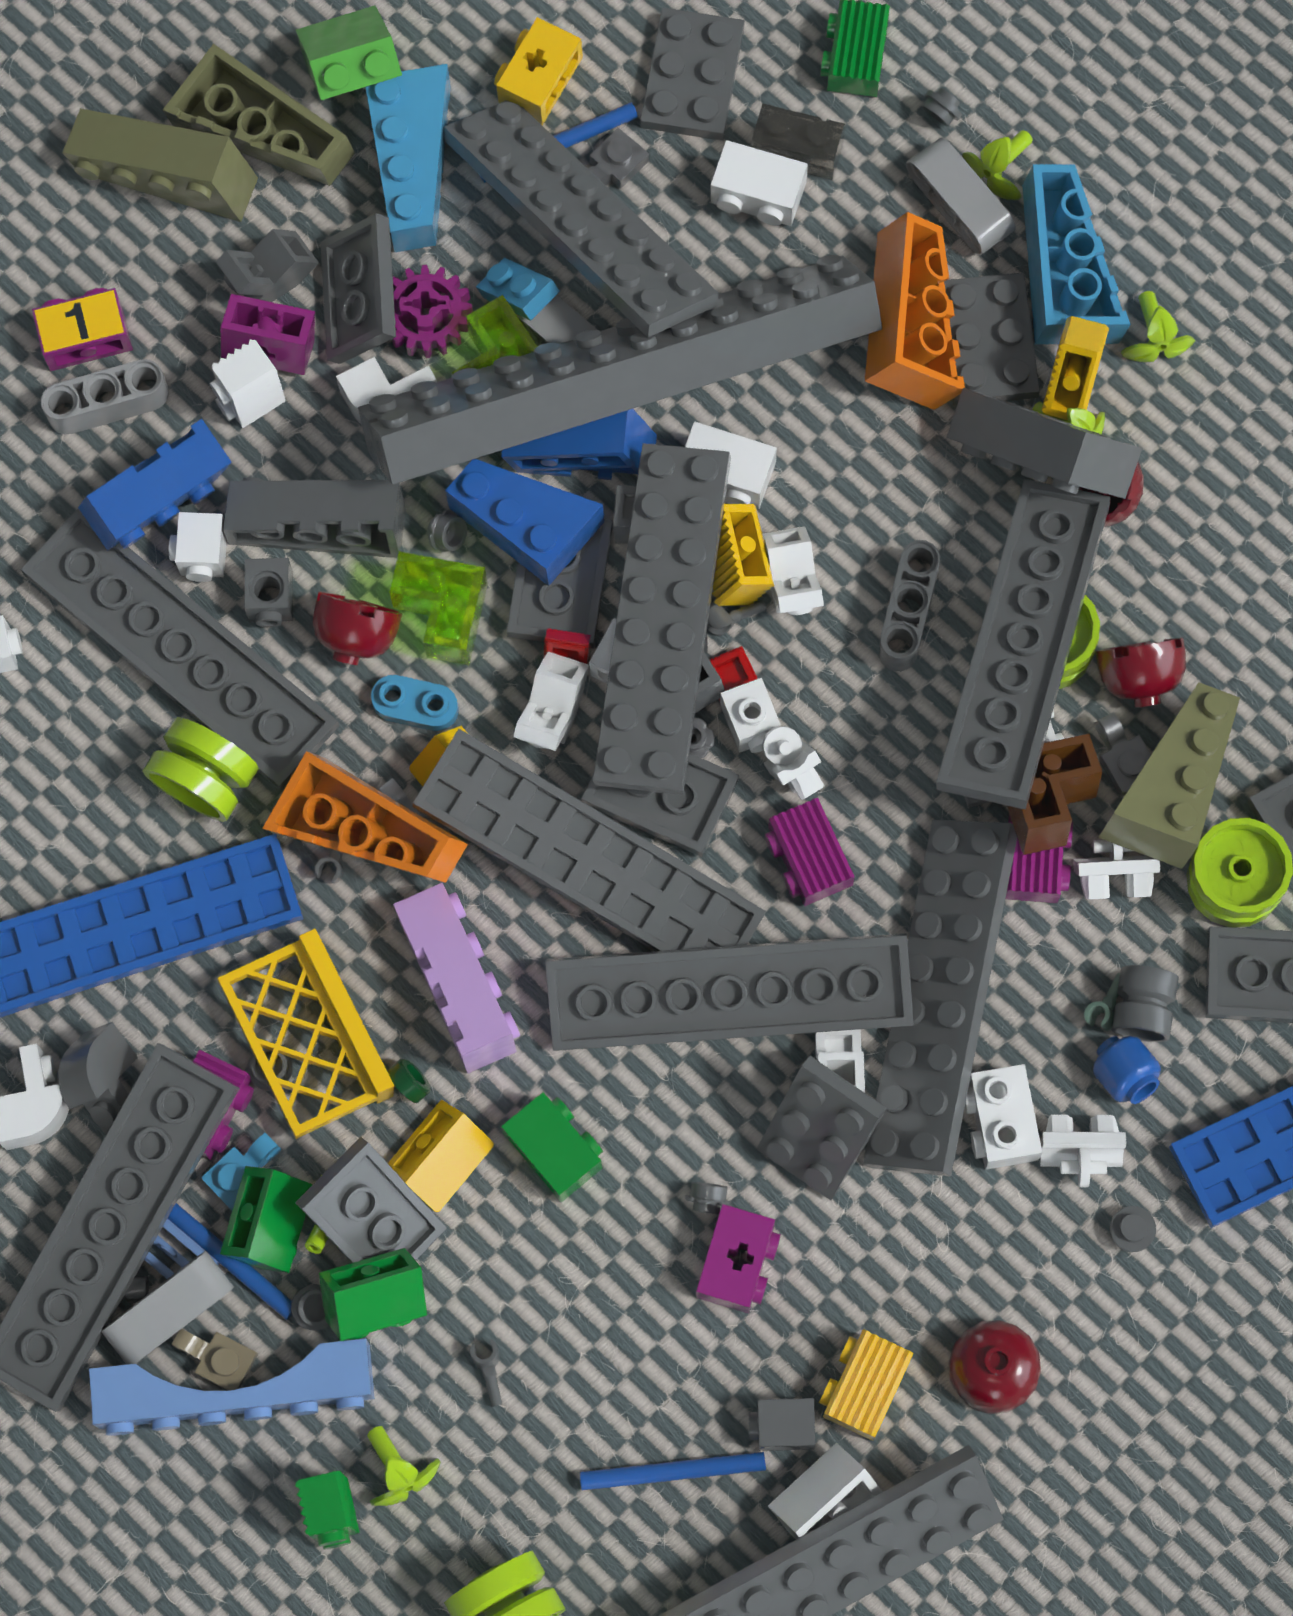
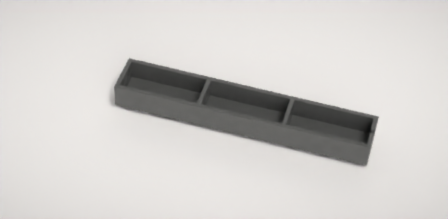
M828 255L818 259L817 264L804 268H786L779 271L777 276L763 281H744L737 285V289L719 293L717 306L649 338L628 318L617 322L615 327L603 331H584L576 335L575 339L561 344H542L535 348V352L519 357L514 355L504 356L495 360L494 365L478 370L474 368L462 369L455 372L452 378L443 381L420 382L412 386L411 391L395 396L392 394L376 396L369 401V404L358 407L369 455L378 467L381 468L391 484L394 485L882 330L875 281L844 256Z

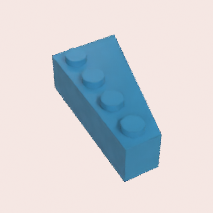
M448 64L401 71L402 76L366 87L394 252L436 246L441 199L440 189L444 167V127L448 123V102L451 91Z
M1033 164L1022 185L1035 344H1059L1066 319L1070 316L1107 325L1109 331L1105 344H1119L1131 324L1126 310H1122L1117 296L1119 289L1114 275L1110 276L1103 256L1105 249L1100 236L1097 237L1091 221L1092 212L1075 164Z

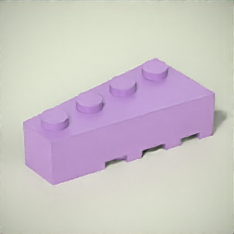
M440 883L394 903L393 906L467 1074L517 1052L514 1039L519 1037L520 1033L510 1011L503 1014L496 998L502 996V993L492 971L484 974L478 958L483 957L484 953L474 931L466 934L460 922L461 918L466 917V913L457 893L454 892L448 895L443 883Z

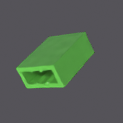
M376 5L296 29L307 70L321 100L402 76L392 37Z

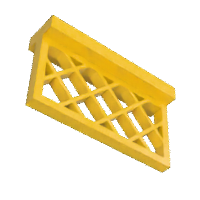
M316 928L300 935L298 941L218 977V983L295 1139L375 1101L379 1104L394 1096V1084ZM292 956H296L302 968L297 985L273 978L277 964ZM266 968H269L267 975L258 973ZM245 978L264 983L256 1004L238 999L231 985ZM306 978L312 990L303 988ZM270 985L294 993L287 1014L262 1007ZM300 995L319 1002L322 1011L317 1024L292 1017ZM243 1009L253 1012L250 1022ZM259 1014L283 1022L275 1044L256 1037L253 1029ZM325 1017L327 1018L332 1030L322 1027ZM289 1024L313 1032L306 1054L281 1046ZM319 1034L338 1040L342 1049L336 1064L312 1056ZM262 1048L273 1051L269 1061ZM278 1053L303 1061L295 1083L276 1077L273 1067ZM345 1056L352 1069L342 1066ZM308 1064L333 1071L326 1093L301 1086ZM339 1074L357 1079L364 1093L350 1101L331 1096ZM282 1088L292 1091L289 1101ZM300 1093L321 1100L322 1104L318 1115L299 1124L292 1109L297 1094ZM328 1103L337 1106V1107H335V1108H333V1109H331V1110L325 1112Z

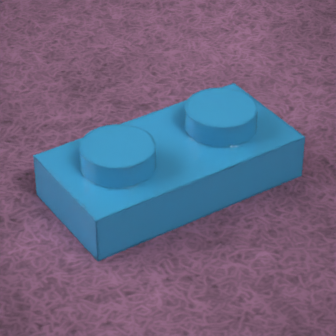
M505 257L498 264L491 267L486 277L476 286L484 299L530 321L560 292L552 279Z

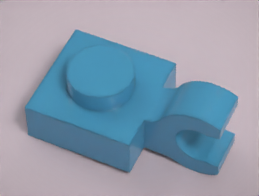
M264 1133L250 1146L244 1156L236 1147H233L201 1178L230 1210H233L245 1166L262 1168L282 1149Z

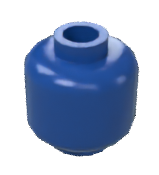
M1113 1036L1098 1047L1096 1051L1098 1058L1094 1062L1093 1073L1115 1101H1130L1132 1104H1137L1147 1099L1156 1091L1160 1084L1158 1077L1160 1076L1161 1066L1138 1037L1127 1036L1119 1039L1117 1036Z

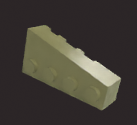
M214 43L163 109V112L175 127L227 136L232 140L239 152L329 186L355 154L346 135Z
M81 108L62 152L73 165L74 171L83 178L89 180L100 179L239 222L243 219L258 180L257 175L232 140L227 136Z
M1198 682L1098 838L1183 869L1200 842L1240 697Z

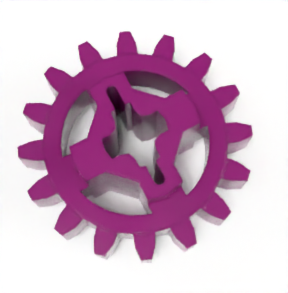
M427 264L422 265L421 274L415 275L410 268L405 269L406 280L403 282L393 277L396 337L392 339L393 346L398 348L406 343L409 356H413L417 349H423L426 359L430 358L434 348H438L442 355L447 354L446 344L452 342L459 346L462 343L459 331L469 332L471 329L470 321L467 318L473 316L472 304L467 303L470 300L468 288L459 289L461 285L457 275L447 280L445 268L440 267L435 274H430ZM436 290H439L446 295L441 296ZM430 308L429 314L423 315V309ZM405 327H412L418 334L409 331Z

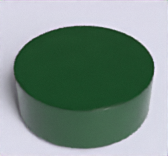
M399 1059L388 1069V1074L393 1084L411 1102L419 1103L430 1093V1084L426 1077L410 1061Z

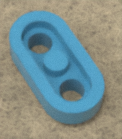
M388 675L378 680L372 689L371 700L374 710L386 721L430 731H442L452 726L458 717L459 707L456 696L444 685L399 675ZM391 690H397L401 693V696L397 701L391 702L385 699L386 694ZM438 699L444 703L443 707L438 711L428 709V704L432 700Z

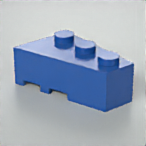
M630 409L502 450L501 457L517 473L571 477L572 470L580 469L598 471V479L612 480V472L638 474L643 443L656 444L657 434L634 409Z
M203 419L191 425L190 431L185 436L170 445L166 442L156 449V454L135 467L133 465L87 495L78 506V509L107 551L119 543L123 549L131 546L145 536L142 530L144 527L154 521L159 527L166 524L179 514L180 511L177 508L179 505L189 499L195 505L215 491L212 484L232 462Z
M472 459L445 490L450 510L548 586L605 522L603 504L477 459Z

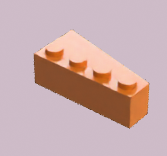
M906 212L877 232L873 281H875L882 330L869 333L865 382L936 410L960 395L965 385L963 376L957 375L955 360L960 357L958 340L952 339L950 318L955 316L953 300H949L944 283L949 279L943 229L941 226L909 212Z
M308 751L305 752L262 828L444 883L447 882L468 845L328 759Z

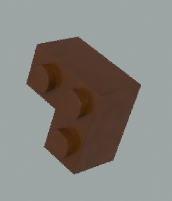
M1089 734L1044 743L1026 810L1007 806L1023 855L1066 846L1072 823L1067 804L1097 797L1102 769Z

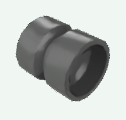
M1140 965L1122 967L1117 994L1123 1001L1115 1005L1111 1031L1122 1037L1134 1036L1146 1042L1168 1041L1170 1039L1173 1013L1167 1009V1005L1176 1000L1179 977L1175 973L1156 967Z

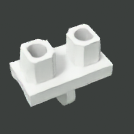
M777 726L766 733L762 748L769 760L765 761L764 765L776 780L783 786L787 784L793 793H797L801 800L824 787L823 782L814 769L816 765L821 763L820 758L815 750L800 739L795 730L787 726Z
M1093 840V853H1110V857L1074 859V872L1080 876L1084 897L1089 900L1110 898L1109 875L1125 874V892L1127 897H1150L1152 895L1154 873H1160V861L1146 855L1123 856V852H1131L1133 850L1106 840Z
M1050 1115L1046 1132L1042 1134L1040 1167H1060L1061 1174H1077L1079 1187H1089L1090 1174H1107V1167H1122L1124 1148H1126V1133L1119 1132L1113 1115H1096L1092 1117L1089 1125L1090 1132H1073V1118L1068 1115Z

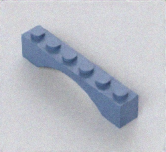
M366 1338L320 1343L301 1362L283 1374L255 1386L231 1391H202L177 1386L153 1376L137 1364L89 1369L93 1425L99 1429H106V1435L108 1436L134 1433V1425L152 1424V1430L155 1431L180 1428V1420L198 1419V1425L201 1426L226 1423V1415L244 1414V1420L247 1421L272 1418V1410L289 1408L291 1415H309L318 1413V1405L335 1403L337 1410H355L364 1408V1400L375 1399L370 1344Z

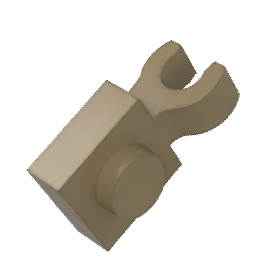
M180 1329L172 1343L174 1348L200 1360L194 1372L196 1375L227 1391L241 1388L258 1356L257 1352L218 1332L215 1333L209 1344L199 1337Z

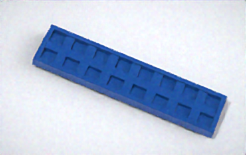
M275 833L0 922V1018L303 920L304 918L277 834Z
M1293 1086L1186 1136L1169 1146L1210 1228L1218 1226L1293 1190Z

